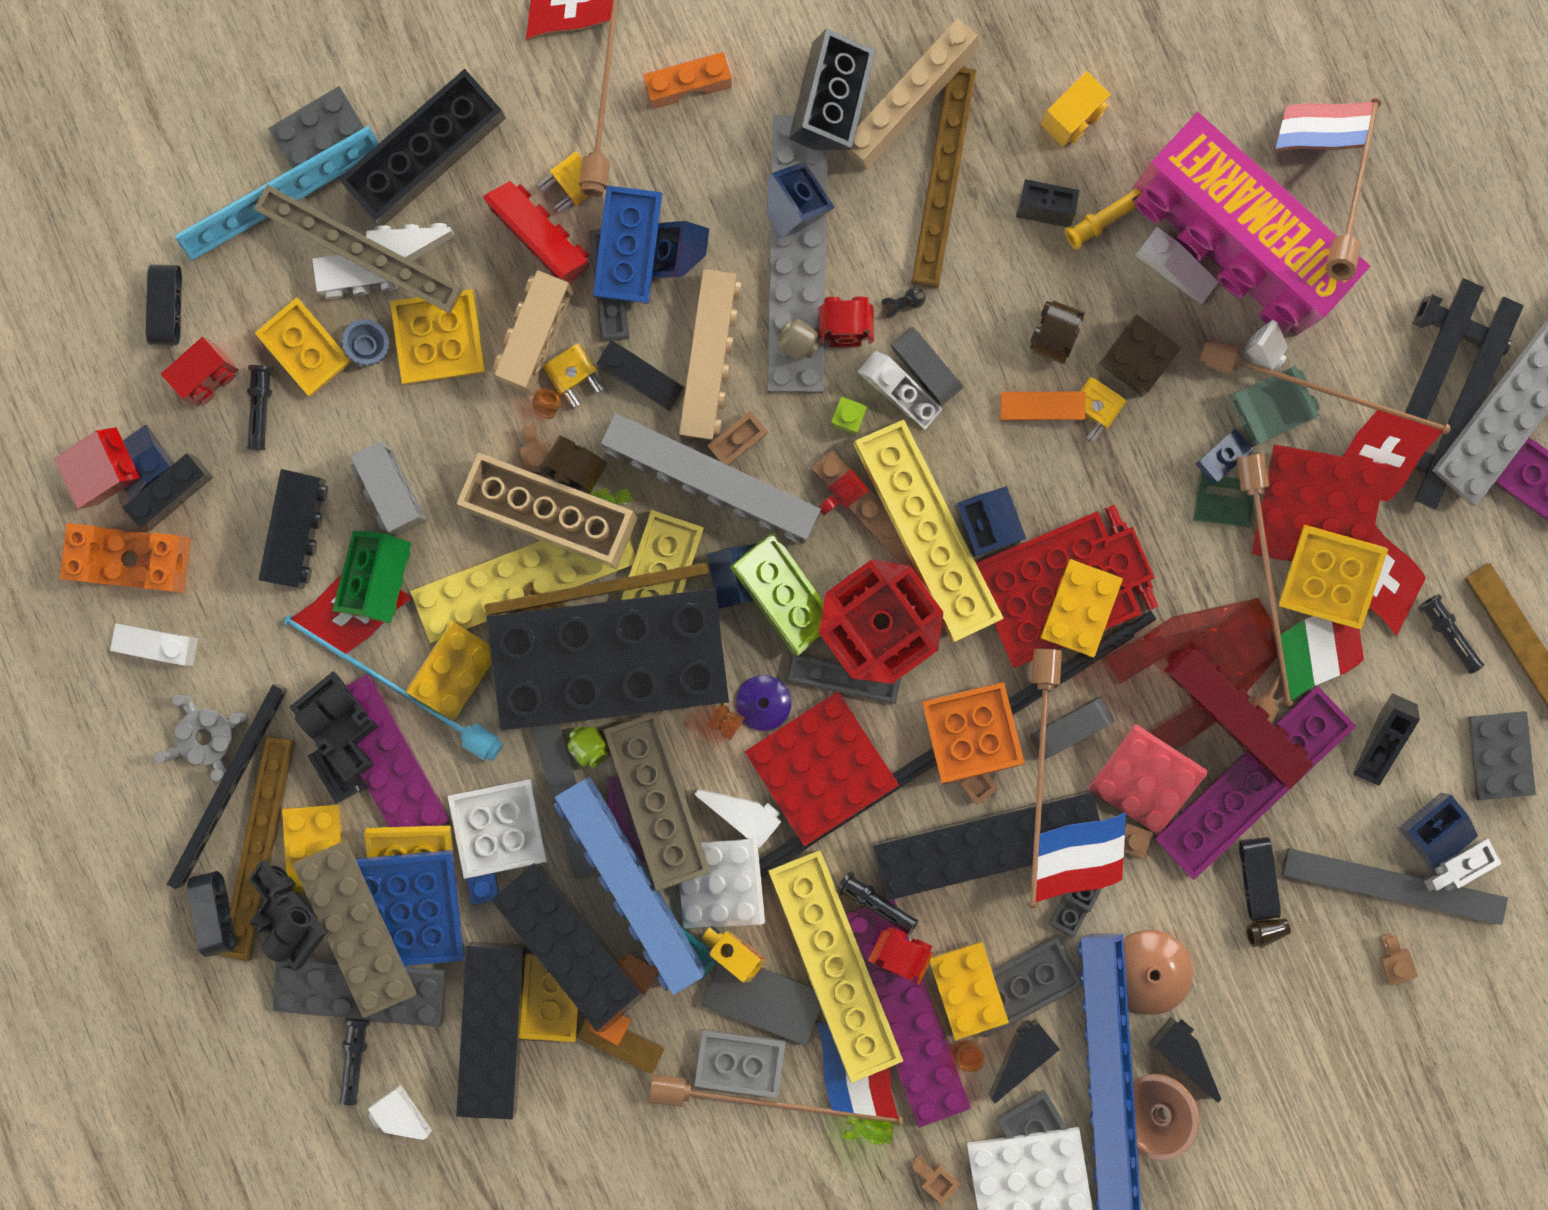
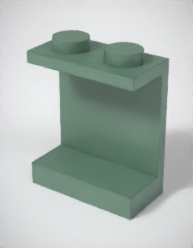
M1296 365L1281 372L1282 374L1307 381L1304 373L1298 370ZM1276 377L1266 379L1229 397L1252 447L1320 416L1318 413L1319 404L1313 395L1310 396L1306 387Z

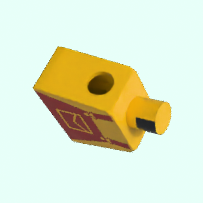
M711 926L702 937V940L713 948L709 955L743 983L751 982L768 960L733 932L726 931L722 934ZM729 945L734 949L732 956L726 953Z

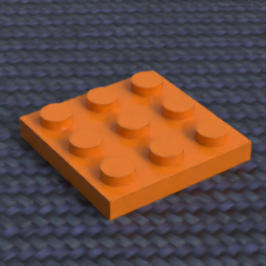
M1004 682L922 701L942 784L1025 765Z

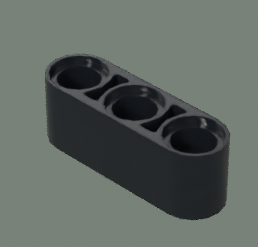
M149 265L146 340L149 345H178L180 342L182 271L179 265Z
M1269 837L1240 840L1239 853L1246 905L1250 920L1280 918L1281 908L1273 849Z
M213 871L189 878L187 890L200 953L204 957H210L234 950L236 937L223 875L219 871Z

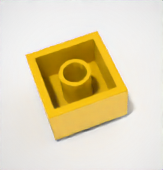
M1086 71L1047 110L1040 125L1063 148L1069 142L1074 145L1084 135V131L1089 127L1088 123L1090 122L1094 125L1104 115V111L1109 106L1106 102L1111 94Z

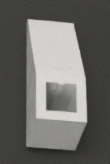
M443 223L430 224V228H419L418 225L408 224L403 225L402 229L392 230L390 226H375L374 230L366 231V236L413 261L453 238L454 232Z
M340 255L312 259L317 292L322 296H326V299H339L343 297L344 293L351 292L354 295L370 294L371 289L381 288V291H394L398 289L397 285Z
M874 351L858 370V373L878 392L924 430L943 410L906 372L885 354Z

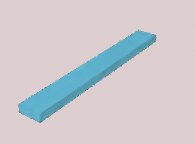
M368 125L176 234V240L192 261L268 218L254 210L266 185L296 200H300L344 175L376 147L379 142Z

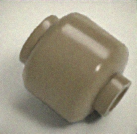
M796 319L793 322L788 320L776 337L779 340L778 348L796 361L802 360L805 356L810 359L819 347V344L815 342L818 337L817 331L800 319Z

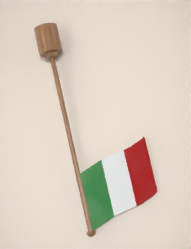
M1265 453L1236 457L1241 491L1247 490V495L1254 496L1285 700L1282 704L1285 707H1290L1293 705V699L1313 686L1347 673L1364 660L1360 629L1310 616L1280 634L1259 494L1265 493L1264 487H1269Z

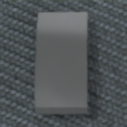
M1102 888L1065 893L1048 925L1074 938L1086 914L1091 911Z

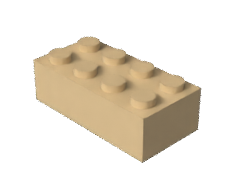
M538 270L535 276H530L527 281L525 292H528L524 303L519 302L514 317L517 318L513 329H508L504 338L506 348L503 355L498 354L493 365V370H496L495 376L502 383L529 394L534 392L543 370L542 367L545 365L574 294L568 282Z

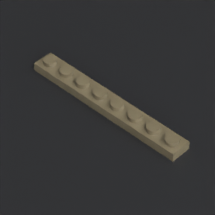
M266 185L254 208L259 213L451 314L463 291V288L269 185Z

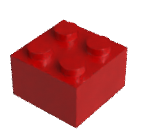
M202 336L160 375L183 400L199 406L200 404L205 405L215 395L213 392L221 385L224 387L235 378L234 373L239 369L215 343Z

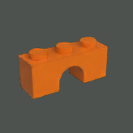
M724 52L643 74L652 109L678 103L680 97L692 92L704 91L705 95L732 88V79Z
M628 953L626 958L621 956L619 959L620 963L642 990L647 993L658 972L657 967L654 965L650 966L648 962L631 953ZM624 1014L605 1032H597L592 1025H590L588 1030L618 1046L632 1018Z

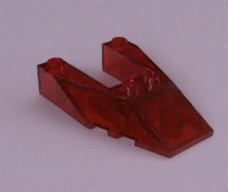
M1254 598L1173 616L1104 657L1101 661L1114 683L1121 684L1162 658L1169 665L1186 646L1194 649L1199 647L1210 657L1208 662L1214 668L1218 666L1230 676L1228 680L1230 684L1235 688L1239 686L1248 692L1278 657L1273 621L1260 599ZM1189 696L1190 704L1146 730L1175 750L1216 723Z

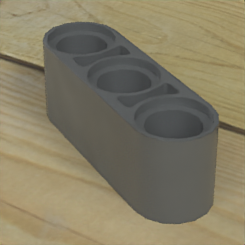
M910 327L890 344L899 359L940 406H943L963 389L960 381L915 328Z
M1101 696L1046 725L1044 759L1063 751L1114 722ZM1040 729L1030 734L1038 751L1040 745Z

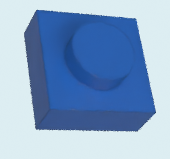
M496 872L466 878L472 905L489 902L500 893Z

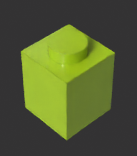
M841 396L830 426L856 436L867 406Z

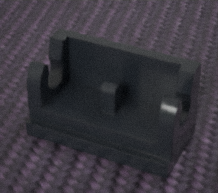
M1025 179L1019 197L1020 202L1016 217L1070 227L1076 214L1080 190Z
M318 749L307 756L335 804L341 803L367 788L360 774L356 775L348 783L345 782L328 758L321 753L323 750Z

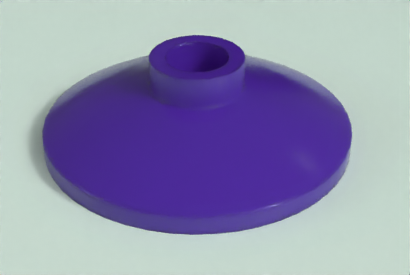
M759 675L750 678L741 686L736 697V708L741 720L749 727L760 731L772 730L780 726L789 716L792 705L791 695L785 684L769 675ZM767 698L769 706L764 709L760 708L758 705L759 699Z

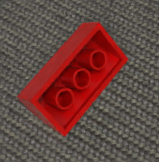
M509 181L487 193L483 199L489 209L554 277L571 285L590 267L586 260L589 256L579 244L573 246L567 240L570 236L560 224L554 226L548 220L551 215L541 204L535 207L529 200L531 194L521 184L516 187Z

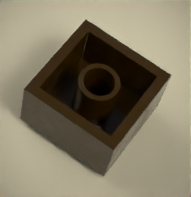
M1136 314L1098 364L1143 397L1150 391L1181 350V347Z

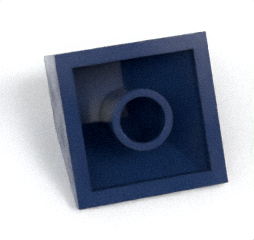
M805 161L771 173L768 176L767 216L781 238L801 231L835 208Z
M688 221L659 223L652 279L679 278L689 272L706 256L710 228Z
M144 425L123 440L140 477L123 489L130 500L174 464L148 425Z

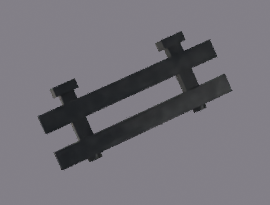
M1465 278L1461 280L1449 309L1440 306L1443 299L1432 294L1422 299L1412 324L1421 328L1433 325L1440 328V331L1404 413L1427 420L1461 340L1464 339L1480 347L1447 423L1450 426V432L1442 435L1434 455L1425 451L1415 466V469L1426 474L1414 501L1433 510L1437 509L1447 484L1432 470L1481 407L1500 360L1510 349L1512 343L1510 337L1524 305L1502 297L1489 328L1471 320V316L1484 287Z

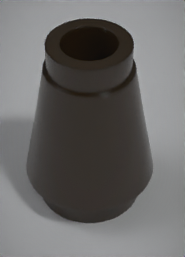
M1286 918L1252 921L1251 925L1246 927V934L1252 947L1264 948L1286 935H1290L1291 928Z

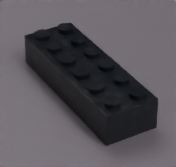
M463 69L338 180L378 225L384 226L506 119L505 115L469 72Z
M533 863L491 899L493 904L597 1032H605L647 995L542 866Z
M470 942L466 945L456 1117L513 1120L517 1113L521 1039H519L526 944Z

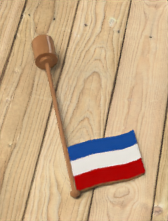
M1373 98L1370 102L1351 104L1305 103L1286 106L1275 152L1294 149L1341 150L1363 148L1346 233L1332 240L1326 264L1328 276L1338 281L1349 280L1356 273L1361 245L1355 237L1351 236L1376 113L1378 107L1381 106L1379 98Z
M1034 649L1032 684H1037V689L1043 690L1031 900L1027 902L1030 908H1036L1039 905L1037 902L1064 893L1101 889L1122 881L1126 812L1106 820L1070 824L1040 834L1048 690H1054V685H1060L1062 651L1053 649Z
M816 1022L822 1042L824 1081L831 1109L691 1091V1085L686 1084V1078L652 1075L649 1103L682 1107L683 1101L689 1102V1096L897 1123V1126H901L904 1122L903 1117L897 1115L891 1091L890 1067L851 1083L828 1025L823 1022Z

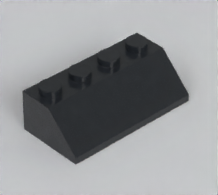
M827 28L812 42L789 140L813 150L852 149L874 59V49Z
M285 469L280 470L258 578L259 581L304 589L305 584L309 583L312 569L309 567L310 557H314L317 549V540H314L316 529H320L323 514L320 513L321 502L326 501L328 486L325 485L326 480Z

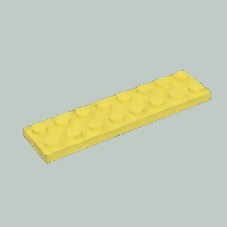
M901 420L856 440L853 445L919 578L944 611L942 624L951 642L959 641L1001 621L1003 617L905 421Z
M629 539L618 568L614 569L549 543L539 541L410 592L430 643H433L440 639L451 621H454L466 630L487 622L485 604L524 597V591L529 583H532L534 589L539 593L578 587L632 566L636 554ZM531 591L528 596L535 595L536 593Z
M817 850L768 870L767 872L849 1081L851 1083L903 1062L821 851Z

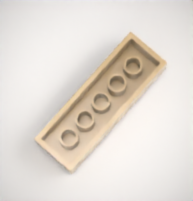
M481 453L477 454L456 503L467 513L614 569L618 568L638 519L632 510Z

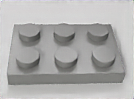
M702 1029L694 1087L778 1098L786 1040Z

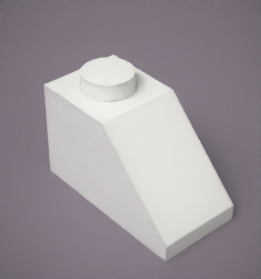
M399 1085L377 1100L368 1109L371 1122L376 1128H381L384 1133L424 1140L432 1132V1129L402 1085Z

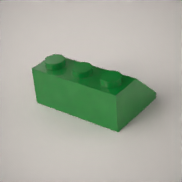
M353 530L332 611L372 621L391 623L396 612V603L403 584V575L406 563L410 557L412 542L385 533Z

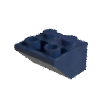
M1007 486L980 494L954 505L973 557L1026 539Z
M756 544L731 547L707 554L713 586L716 589L718 609L755 602L730 567Z
M1439 793L1398 828L1434 872H1436L1435 868L1440 863L1458 854L1478 837L1469 815L1451 794Z

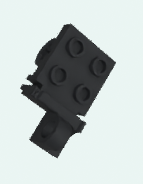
M332 671L289 708L295 714V720L301 729L316 742V746L319 749L323 750L321 753L328 758L343 780L348 783L356 775H363L374 766L369 756L357 744L379 726L374 720L367 717L368 714L338 674Z
M263 860L258 864L249 881L265 901L249 924L251 926L258 925L255 930L257 934L264 931L267 935L262 945L264 954L276 962L286 960L295 971L304 966L327 932L294 890L292 891V887L296 885L295 881L288 877V874L282 868L270 866L266 860Z

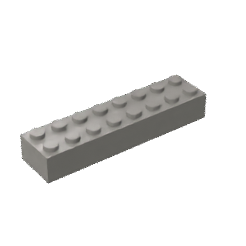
M617 413L614 414L601 442L608 457L622 462L625 458L631 461L630 465H632V468L645 474L649 470L657 473L656 477L658 480L670 486H673V483L676 482L682 485V491L698 498L699 494L708 497L707 501L709 504L723 510L724 506L734 509L733 515L745 521H748L751 517L759 521L758 526L766 531L773 533L777 529L785 533L784 539L799 545L800 541L807 542L821 511L820 508Z

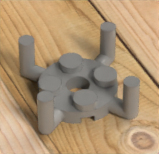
M188 694L175 695L172 700L174 705L183 706L187 715L175 728L176 746L166 751L156 752L154 760L157 763L169 762L182 755L192 764H212L215 770L211 773V779L214 781L222 780L227 771L223 758L230 751L234 737L233 728L245 723L248 719L247 714L244 712L232 713L227 719L224 715L214 710H197L192 698ZM202 729H207L212 736L210 743L207 745L201 744L198 740V734Z

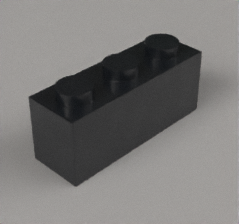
M186 453L122 508L140 529L151 531L209 482L213 476L196 456Z

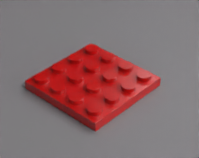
M1273 444L1268 468L1269 487H1264L1265 493H1263L1261 502L1269 558L1292 562L1303 525L1371 543L1388 464ZM1257 522L1251 554L1263 556Z
M839 691L744 751L804 846L812 843L899 786Z

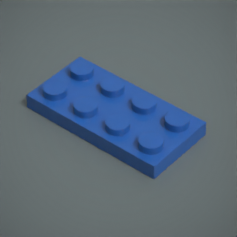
M607 185L593 289L594 298L649 304L662 192Z

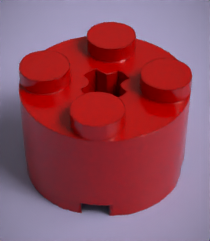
M857 296L853 297L852 300L842 301L839 297L824 298V304L818 307V342L824 345V340L829 341L830 347L834 348L861 347V341L868 340V344L873 343L874 307L869 303V298Z
M887 926L886 930H881L868 961L874 964L877 961V966L920 985L934 954L931 952L933 946L919 939H912L910 942L905 939L906 933Z

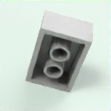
M379 441L350 456L353 464L350 465L356 479H361L366 489L363 490V494L369 505L373 504L379 514L375 515V518L382 530L386 529L387 532L399 536L428 521L389 445Z

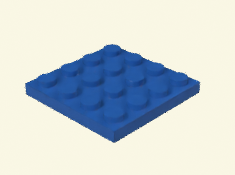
M452 850L356 859L404 966L464 961L465 951Z

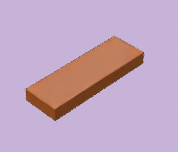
M1001 392V420H1086V392Z

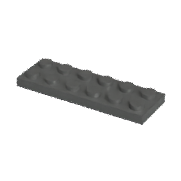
M309 957L304 966L295 971L286 960L283 962L275 961L273 1011L441 1027L443 1022L446 970L405 967L417 994L414 997L363 1018L337 960Z

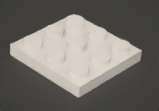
M531 779L448 796L464 879L548 861Z
M757 839L701 842L711 873L679 884L683 928L764 924L765 917Z

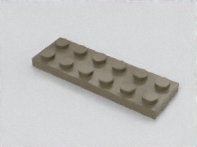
M654 712L604 729V734L656 891L711 873L658 713Z
M347 839L294 862L293 867L319 923L327 932L325 935L362 1017H368L414 997L417 994Z

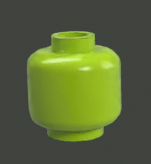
M579 726L571 732L568 750L582 767L590 766L594 768L606 760L609 755L607 752L609 746L606 738L596 727L588 726L584 728Z

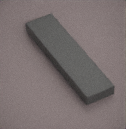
M601 229L589 231L594 278ZM597 298L602 342L630 339L626 302Z
M792 654L786 681L896 704L901 678L893 684L853 679L842 664L801 655L794 656Z

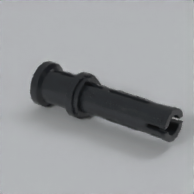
M248 365L251 376L250 388L247 389V393L251 398L247 449L265 450L268 398H271L272 395L270 376L271 372H274V367Z
M1436 594L1428 598L1418 606L1420 612H1425L1433 624L1432 629L1443 635L1469 674L1480 670L1485 664L1480 660L1468 640H1466L1455 624L1456 617L1453 613H1449L1443 605L1441 595ZM1455 638L1458 640V642L1461 644V646L1463 647V649L1465 650V652L1468 654L1467 656L1465 655V653L1463 652V650L1460 648V646H1459L1458 643L1456 642Z
M848 872L837 888L839 895L844 894L856 902V906L859 908L866 907L905 932L908 936L918 924L919 920L875 893L872 885L866 886L854 878L852 872Z
M345 1018L344 1023L347 1025L346 1038L342 1042L345 1060L339 1103L342 1105H357L362 1053L366 1051L368 1046L365 1038L370 1020ZM355 1029H358L357 1038H354ZM353 1065L352 1085L349 1086L351 1066Z

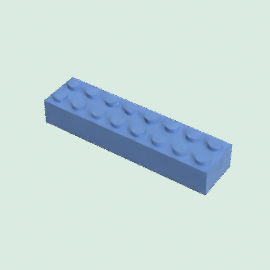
M589 776L555 797L557 803L554 804L557 812L562 819L567 817L572 825L569 828L572 837L577 843L582 842L587 850L584 853L587 862L592 868L596 866L601 876L598 879L606 892L611 891L616 901L613 904L621 917H627L631 924L628 929L636 942L639 940L645 947L643 951L644 957L650 966L655 965L660 972V975L657 977L664 990L670 989L674 995L703 978L706 968L661 893L656 891L652 878L592 778Z

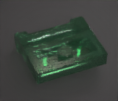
M1200 471L1193 521L1250 528L1254 496L1247 495V490H1244L1243 498L1207 493L1208 486L1241 490L1239 478L1223 477L1213 485L1204 473Z

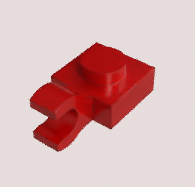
M851 469L828 487L833 495L821 503L818 508L821 509L823 515H826L840 503L847 509L869 490Z

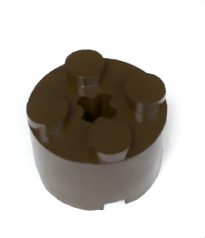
M1054 300L1052 303L1046 301L1041 313L1040 324L1042 326L1041 328L1036 326L1030 341V349L1033 350L1034 354L1065 365L1080 331L1078 326L1080 321L1083 322L1085 312Z
M559 436L542 464L543 466L540 471L552 478H557L563 485L590 495L605 470L607 463L588 449L581 448L575 445V442Z

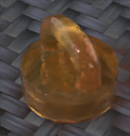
M539 389L532 399L533 408L541 417L552 419L561 406V398L552 390Z

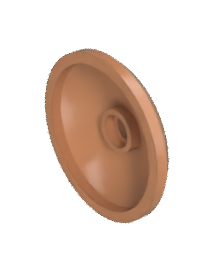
M1142 930L1127 936L1124 939L1128 1008L1142 1014L1153 1015L1167 1012L1178 1006L1188 994L1193 980V965L1186 948L1170 934L1158 930ZM1158 970V978L1155 980L1150 979L1151 971Z
M1148 1074L1133 1080L1138 1153L1154 1160H1170L1185 1153L1196 1140L1200 1124L1198 1108L1192 1095L1181 1083L1165 1075ZM1162 1108L1168 1112V1117L1162 1115Z

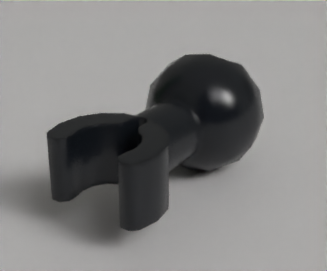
M911 287L905 292L903 297L895 300L893 298H885L881 303L883 305L887 303L897 304L892 312L886 314L888 318H893L900 309L905 307L917 309L923 306L926 295L920 287ZM920 292H922L924 294V297L920 299L917 298V295Z

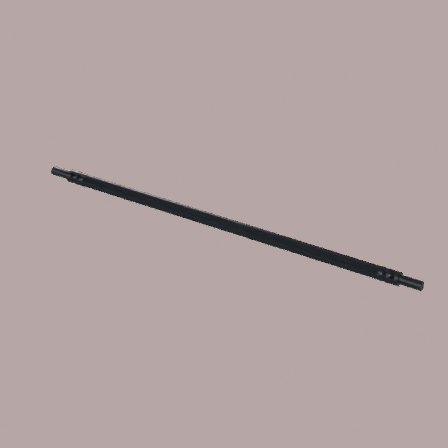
M1152 611L1147 612L1128 625L1126 623L1103 637L1100 640L1094 658L1079 653L1061 665L1060 685L1133 639L1135 633L1156 620ZM1037 684L1029 685L1008 699L1012 716L1042 697L1043 690H1038ZM933 748L892 774L899 784L897 788L812 843L804 846L797 835L759 860L761 878L768 874V870L783 865L936 766L937 762Z

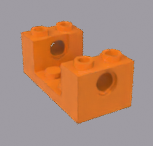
M66 523L60 579L185 593L191 538L172 534L144 533ZM130 551L135 552L138 557V561L133 567H128L124 561L125 555Z

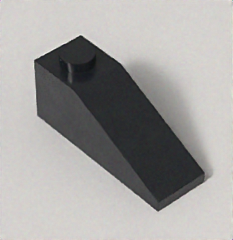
M610 340L596 363L602 371L669 411L684 389L682 385Z
M1393 693L1390 695L1377 717L1353 774L1380 786L1420 721L1418 704Z
M1170 1017L1149 1043L1219 1103L1222 1100L1199 1042L1191 1035L1194 1029L1184 1020L1180 1019L1177 1023Z
M1036 1019L1032 1022L1027 1020L1016 1029L1017 1034L1011 1041L989 1092V1096L995 1104L1060 1050Z

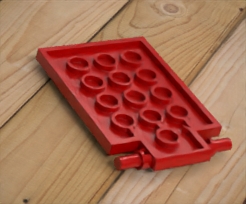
M1115 504L1104 508L1112 525L1110 530L1113 535L1110 537L1097 511L976 563L1003 617L994 626L1012 668L1032 661L1034 649L1058 650L1063 648L1040 637L1069 559L1123 578L1105 629L1142 614L1131 589L1133 587L1136 588L1138 594L1141 593L1148 611L1159 607L1151 590L1154 588L1151 582L1155 578L1134 527L1128 528L1126 522H1122Z

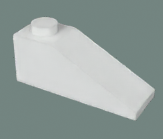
M1158 227L1154 229L1135 254L1137 258L1201 305L1219 282L1180 243Z
M1271 320L1254 332L1240 353L1243 355L1242 359L1248 363L1278 371L1287 358L1283 354L1288 348L1278 323Z
M115 623L110 651L173 664L194 666L199 638Z
M698 789L694 794L745 837L757 839L759 848L781 823V820L778 818L780 812L769 803L763 806L760 802Z

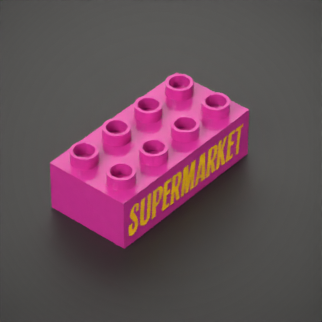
M1198 111L1155 157L1132 187V189L1137 188L1141 192L1134 201V204L1147 219L1156 224H1159L1164 218L1181 232L1176 241L1197 261H1201L1205 256L1209 257L1222 269L1221 273L1217 276L1221 285L1238 298H1243L1249 293L1264 307L1259 313L1261 320L1265 325L1271 320L1276 321L1283 336L1289 330L1297 336L1325 318L1371 267L1359 256L1356 273L1351 279L1338 281L1328 276L1326 264L1332 240L1337 235Z

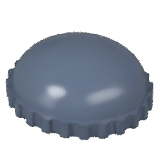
M358 319L356 322L353 321L344 330L341 343L343 346L342 350L345 352V356L349 358V361H353L354 364L365 367L374 366V364H379L387 356L390 343L388 340L389 336L378 322H373L371 319Z

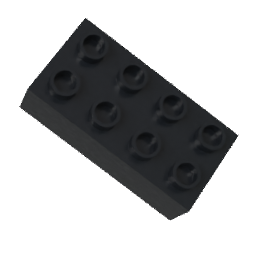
M716 589L486 616L500 731L729 703Z

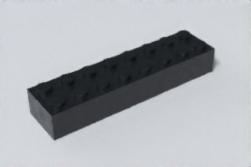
M1089 790L1042 801L1040 834L1070 824L1100 821L1093 792ZM1036 803L872 843L886 900H893L1033 865Z

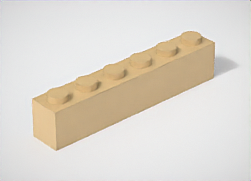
M957 18L860 123L856 129L852 149L846 150L847 153L868 170L981 48L978 35Z
M703 269L679 432L680 438L712 442L714 441V436L720 435L722 420L717 419L718 408H724L726 393L721 392L722 381L728 380L729 365L725 364L726 353L731 354L733 337H729L730 326L736 325L737 310L733 309L734 298L739 299L741 282H737V274Z

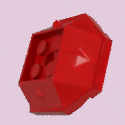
M871 559L826 592L819 634L851 678L893 684L938 651L944 611L910 565ZM879 613L886 614L890 619L889 627L879 628L875 623L876 615Z

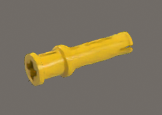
M1134 188L1131 192L1097 214H1087L1084 216V220L1074 227H1066L1064 234L1070 245L1075 250H1078L1085 241L1092 237L1097 238L1101 236L1103 228L1136 208L1132 199L1141 194V192Z

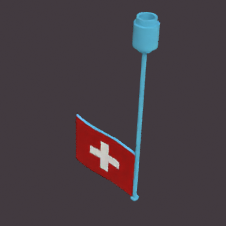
M341 575L312 604L295 616L288 615L284 618L286 626L290 624L462 733L460 739L463 741L461 747L483 761L487 759L492 762L500 752L504 743L499 741V737L478 723L474 724L473 727L470 725L466 728L461 727L348 655V653L371 638L384 622L372 621L332 611ZM401 589L396 603V611L413 600L412 596Z

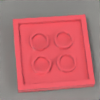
M1135 724L1090 783L1088 790L1123 813L1126 812V815L1158 835L1205 778L1207 770Z

